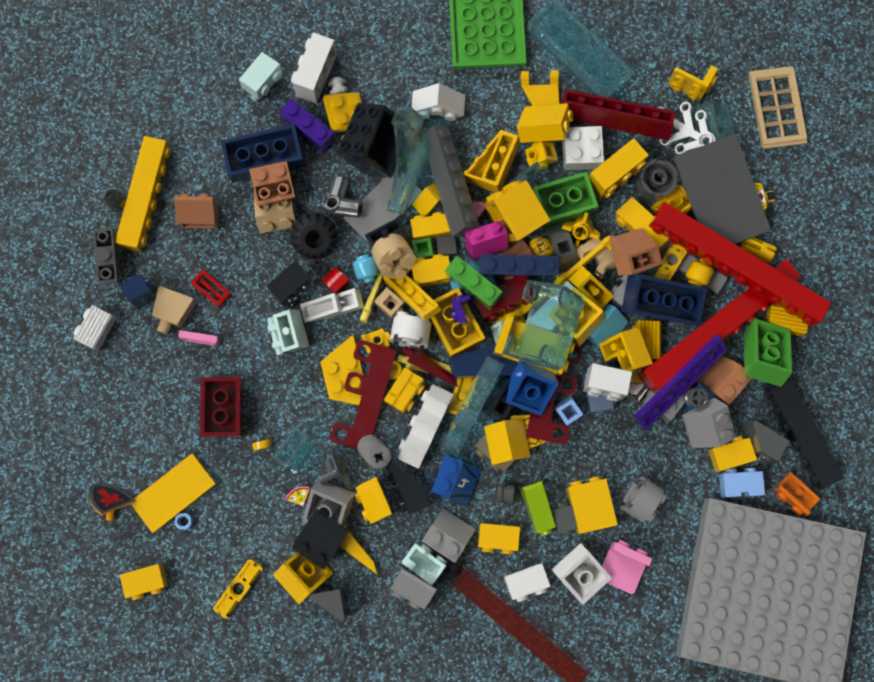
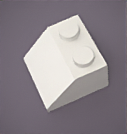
M581 543L551 569L582 605L612 579Z

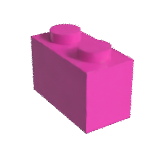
M501 221L465 232L466 249L472 260L481 258V255H491L508 249V233Z

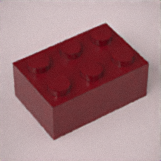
M241 377L201 378L200 436L203 438H243L244 380Z

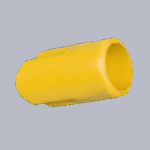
M755 237L742 241L740 248L767 264L772 261L775 256L774 251L777 250L776 246Z

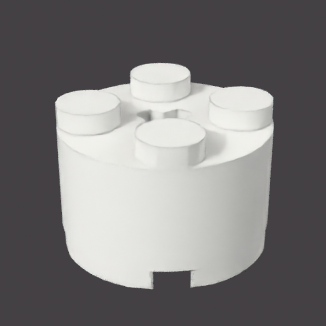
M398 312V315L393 319L390 342L394 344L395 340L399 342L398 346H407L410 349H415L416 347L420 349L421 345L427 348L431 322L428 320L424 321L419 315L411 316L407 312Z

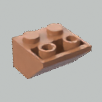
M287 161L249 169L257 206L295 198Z
M180 194V196H174L176 219L180 228H219L220 207L211 195L200 194L199 197H193L190 194Z
M642 228L609 238L618 276L633 275L662 265L658 245Z

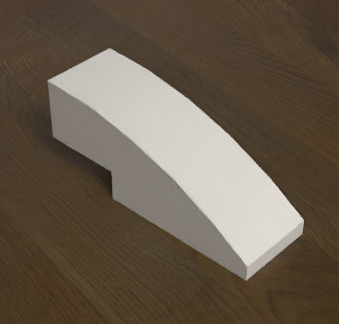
M353 288L300 304L304 323L360 310L364 308L360 290Z

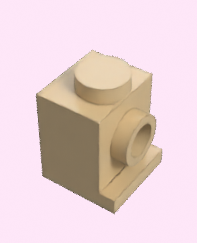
M387 287L374 301L375 306L380 308L391 319L397 316L398 312L405 310L403 308L404 302ZM389 303L395 305L393 309L387 307Z

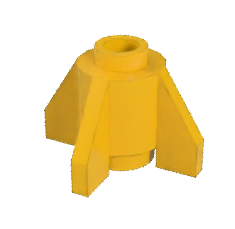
M585 212L584 216L578 217L575 221L566 222L562 226V229L572 230L573 236L577 239L574 246L575 250L578 249L580 240H585L588 237L599 240L600 233L593 227L591 219L588 218L589 213Z

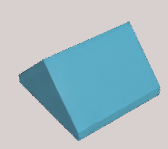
M609 304L602 308L606 319L587 338L599 348L601 342L622 332L628 324V321L620 311Z

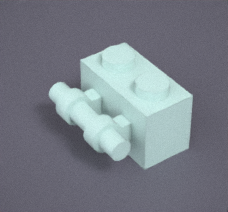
M261 52L240 77L239 82L242 89L252 95L251 99L257 102V100L267 95L270 87L280 79L282 75L280 64Z
M286 310L267 319L269 325L267 329L268 332H271L273 340L271 344L277 356L283 355L284 352H294L309 347L300 310Z

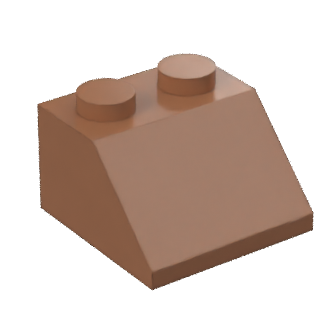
M722 355L695 384L700 383L715 394L712 398H716L729 406L752 378L745 376L744 368L739 363Z

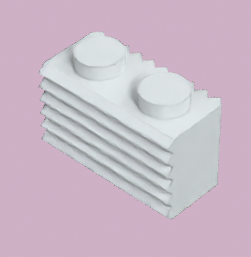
M92 305L91 308L85 311L82 324L78 325L74 330L75 337L73 339L99 351L116 317Z

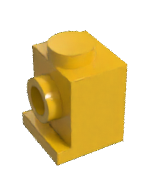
M383 328L366 335H361L363 341L374 343V339L379 337L381 341L377 345L390 348L389 332H384ZM365 345V348L369 356L371 350L367 345Z

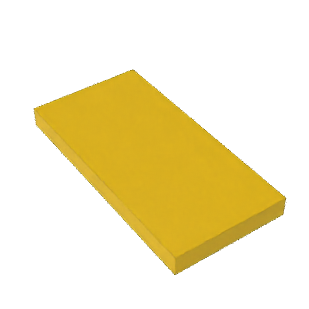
M192 453L135 497L136 502L131 503V505L150 531L155 533L213 488L216 483Z

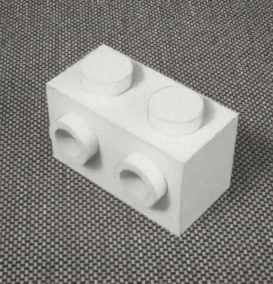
M542 563L503 576L511 599H516L517 602L528 599V595L534 592L536 595L547 592L546 588L550 587Z

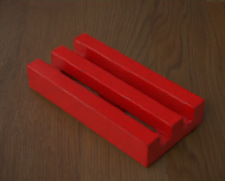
M203 269L190 282L191 285L218 308L232 295ZM204 275L225 294L222 296L201 277ZM197 281L201 282L220 300L217 302L212 296H210L205 290H203L198 284H196Z

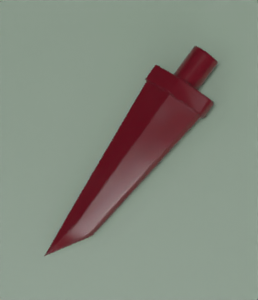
M407 346L403 348L402 353L409 357L408 363L458 387L453 376L419 348L416 347L414 351Z

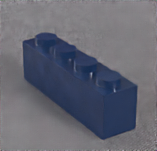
M481 255L480 274L482 276L560 277V257L543 255Z

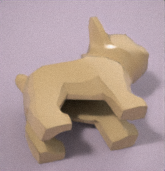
M590 238L585 244L580 245L576 251L577 261L579 262L590 253L602 240ZM608 248L594 257L598 263L594 275L598 279L602 280L605 272L616 268L613 252Z

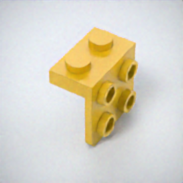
M711 65L703 81L679 68H675L668 84L673 90L681 91L687 94L690 99L700 101L704 93H709L718 77L715 75L718 68Z

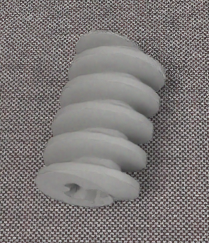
M366 435L360 439L357 447L362 458L373 468L378 469L387 466L391 459L390 450L374 435Z

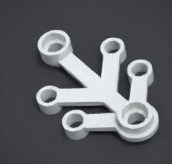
M683 102L680 105L685 124L676 119L674 120L673 127L680 132L671 134L666 144H664V139H660V143L665 147H669L672 142L688 137L695 139V141L686 144H677L675 146L677 154L704 146L705 139H709V143L716 141L714 134L708 132L706 122L708 114L703 110H699L695 114L696 120L699 121L700 133L694 130L691 116L693 107L689 102ZM689 105L688 110L684 111V106ZM704 113L703 119H699V115ZM683 146L684 150L679 152V148Z

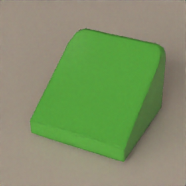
M431 237L412 240L416 259L434 256Z

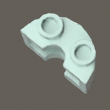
M415 543L401 563L433 586L446 568L447 561L439 555L436 558L430 554L432 550L424 544L420 547Z

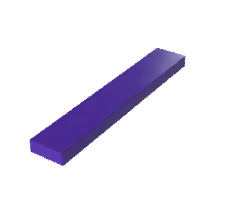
M715 335L634 415L643 429L647 431L728 350L721 337Z

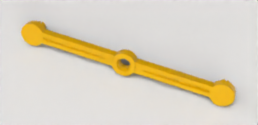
M612 236L604 238L597 247L571 269L560 274V277H557L555 282L536 297L534 301L530 302L521 311H518L513 316V320L526 324L525 316L556 289L564 285L581 265L584 267L606 248L612 251L609 239Z

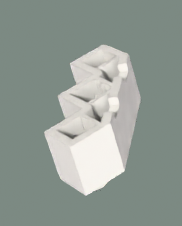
M433 384L429 391L425 390L421 401L424 402L417 416L413 415L409 424L412 426L410 434L406 441L402 439L398 447V451H401L398 457L399 460L418 469L420 468L453 397L452 393Z

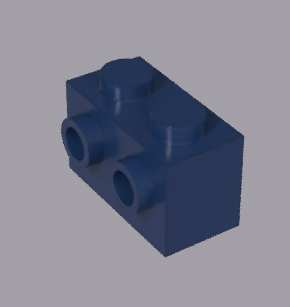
M141 274L130 276L127 282L120 285L128 301L137 309L156 300L157 294L155 292L158 289L148 277L144 278Z

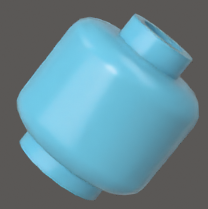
M371 254L358 256L356 261L353 262L356 278L359 280L363 279L364 283L374 281V276L380 273Z

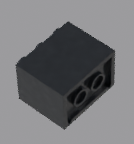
M357 103L336 154L364 175L391 178L412 127L385 105Z

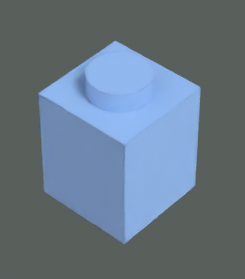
M571 395L555 405L557 412L566 425H569L583 415Z

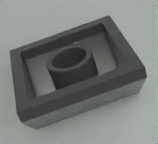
M343 588L316 592L310 595L309 598L341 622L347 617Z

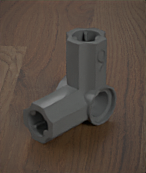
M343 177L333 179L329 195L325 197L323 205L332 217L346 216L359 218L363 213V202L346 199L350 182Z

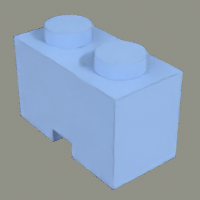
M746 468L744 472L737 473V469H727L725 473L719 474L721 498L739 497L741 493H744V497L765 495L763 471L756 472V468Z

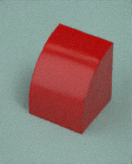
M335 267L321 280L332 293L336 294L341 293L350 284L349 279Z

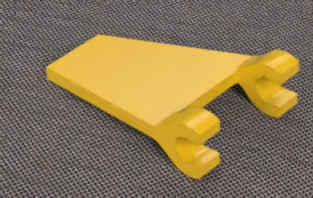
M551 70L549 85H529V71H521V87L532 106L559 104L558 70Z

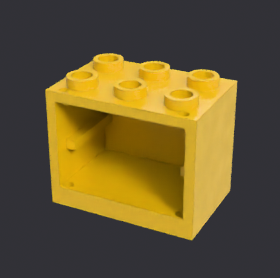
M517 180L502 187L501 191L486 197L487 202L483 203L493 222L501 221L508 233V242L518 241L550 221L527 180L522 182Z

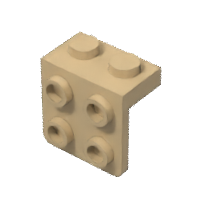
M255 193L253 194L255 218L260 234L292 227L296 221L292 199L257 206Z

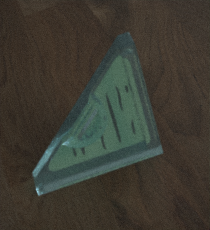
M534 163L507 184L520 180V182L527 180L528 183L536 180L541 168L539 163Z

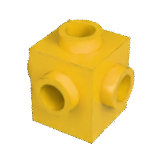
M535 142L531 145L532 147L525 150L529 167L535 164L534 168H538V170L547 169L549 164L558 160L554 143Z

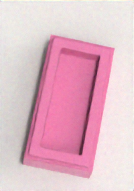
M179 331L178 337L182 341L220 346L221 339L218 336Z

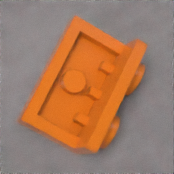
M788 472L774 488L777 492L776 496L783 502L787 501L792 506L791 510L799 516H808L811 513L810 510L820 500L792 472Z

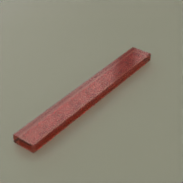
M465 569L452 583L456 589L566 682H581L587 675L584 669Z

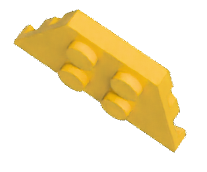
M350 336L320 363L329 399L359 405L362 395L348 392L344 388L348 373L355 372L363 375L360 360L355 359L353 356L356 347L354 336ZM352 377L349 381V386L352 389H358L361 387V380L358 377Z

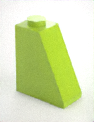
M542 481L521 488L520 491L535 534L540 533L541 536L552 533V528L556 526Z

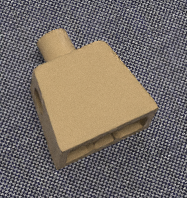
M159 286L152 313L155 319L160 320L157 331L168 335L171 325L181 328L197 302L191 297Z

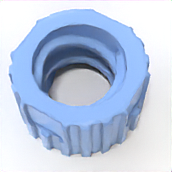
M179 513L175 517V526L181 530H188L193 526L194 520L192 515ZM183 517L188 519L186 526L180 524V520Z

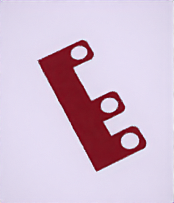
M359 340L356 343L353 354L354 358L371 365L367 376L355 372H350L347 375L344 386L345 390L362 396L353 427L340 423L333 425L330 440L333 443L358 449L357 446L362 437L373 435L397 350ZM367 345L370 348L371 352L368 357L363 358L358 354L360 346ZM352 377H358L361 380L360 388L352 389L349 386V381ZM343 428L346 430L347 436L344 440H337L334 433L336 429Z
M574 346V350L578 354L575 360L567 359L566 361H569L570 364H579L582 350L580 347ZM565 374L555 375L559 382L555 392L570 395L575 393L576 377ZM563 379H570L572 381L573 387L570 390H564L561 387L560 383ZM555 392L541 416L530 412L526 437L558 444L567 443L568 426L551 422ZM555 428L564 430L565 436L563 439L557 440L553 437L552 432Z

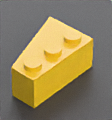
M500 130L486 146L485 151L474 160V163L468 170L464 171L466 183L492 192L501 191L520 146L519 136Z

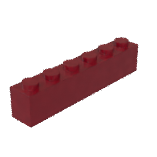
M565 89L561 104L568 103L569 109L573 112V121L664 140L670 139L676 111L568 89Z

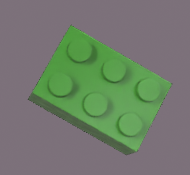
M587 172L532 188L550 219L549 222L541 226L542 228L584 216L585 212L589 213L588 215L596 213L599 207Z
M753 319L744 332V371L746 377L782 387L792 374L790 329Z

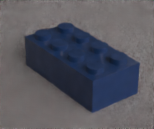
M295 124L221 141L228 177L232 183L251 179L249 169L284 161H287L288 169L305 166Z
M641 274L628 275L621 312L700 326L707 288Z

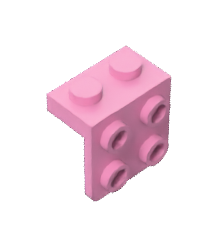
M621 540L618 543L612 542L602 564V567L612 578L608 584L633 594L645 567L650 566L652 558L647 557L649 553L637 548V551L630 549V544Z

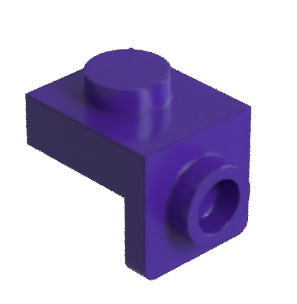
M462 294L453 299L454 301L451 302L453 312H450L454 323L458 322L460 327L466 325L468 321L462 305L471 301L469 295L464 296Z

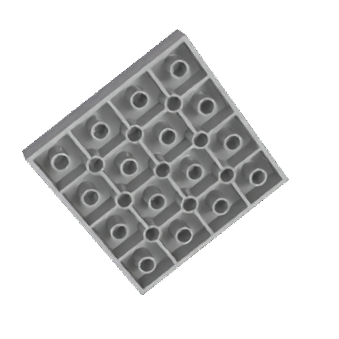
M704 499L676 655L681 658L787 682H842L866 533L716 499Z

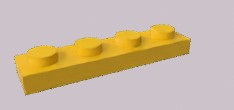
M407 275L403 279L383 276L384 282L424 321H427L441 311L439 305Z

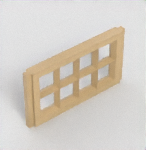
M793 66L750 71L749 82L762 149L807 144V134ZM788 77L790 89L776 90L774 79ZM771 80L773 91L759 92L757 81ZM791 93L793 104L779 105L777 94ZM774 95L776 106L762 108L760 96ZM794 108L796 119L782 121L780 109ZM776 110L778 121L765 123L763 112ZM797 123L799 134L785 136L783 125ZM779 125L781 137L768 138L766 127Z

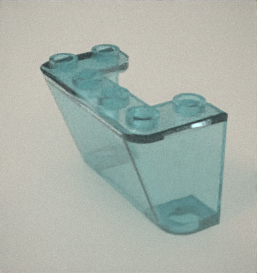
M527 280L521 298L532 305L520 340L512 335H508L503 353L512 358L560 370L565 365L566 356L571 347L581 311L584 308V302L581 296L566 286ZM533 288V295L530 297L529 291ZM514 342L515 347L514 350L511 351L510 347L511 344Z

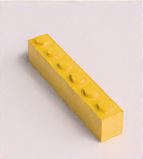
M147 136L143 138L115 244L120 248L142 252V248L146 246V233L152 225V211L154 212L157 206L156 196L161 191V178L166 173V159H169L171 154V148L166 140Z

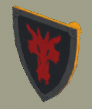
M93 483L90 489L89 499L91 505L101 516L106 514V520L108 521L114 520V510L136 502L131 495L113 486Z

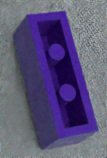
M292 98L279 111L281 119L286 124H295L297 133L323 154L335 141L334 132Z

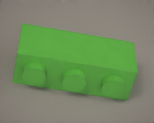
M458 256L444 270L450 279L489 310L503 296L499 288Z

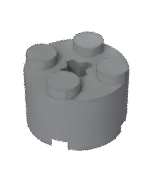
M641 476L638 478L640 482L638 484L633 483L623 499V502L626 504L625 506L621 505V509L642 523L646 520L651 522L656 515V508L658 505L663 504L666 495L663 489Z

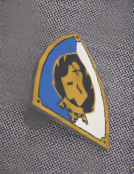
M333 447L330 449L332 460L326 459L324 461L327 473L318 478L322 484L340 476L349 491H352L343 466Z

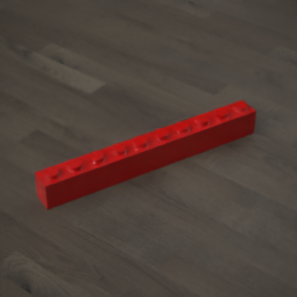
M665 201L658 208L648 225L656 234L669 238L671 243L682 246L689 254L697 255L704 263L715 266L722 274L729 275L737 283L748 286L755 294L766 297L773 305H779L788 314L802 319V322L806 325L815 326L822 322L831 305V302Z
M787 259L775 267V269L795 281L801 277ZM748 288L642 371L639 376L653 393L660 390L715 335L721 337L722 341L725 342L728 340L726 337L728 334L734 335L742 329L740 325L743 322L748 324L756 318L754 314L758 310L761 313L770 306L768 299L762 295L755 294L751 288Z

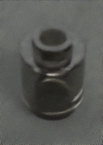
M117 189L107 191L104 196L105 204L114 212L124 211L126 197Z

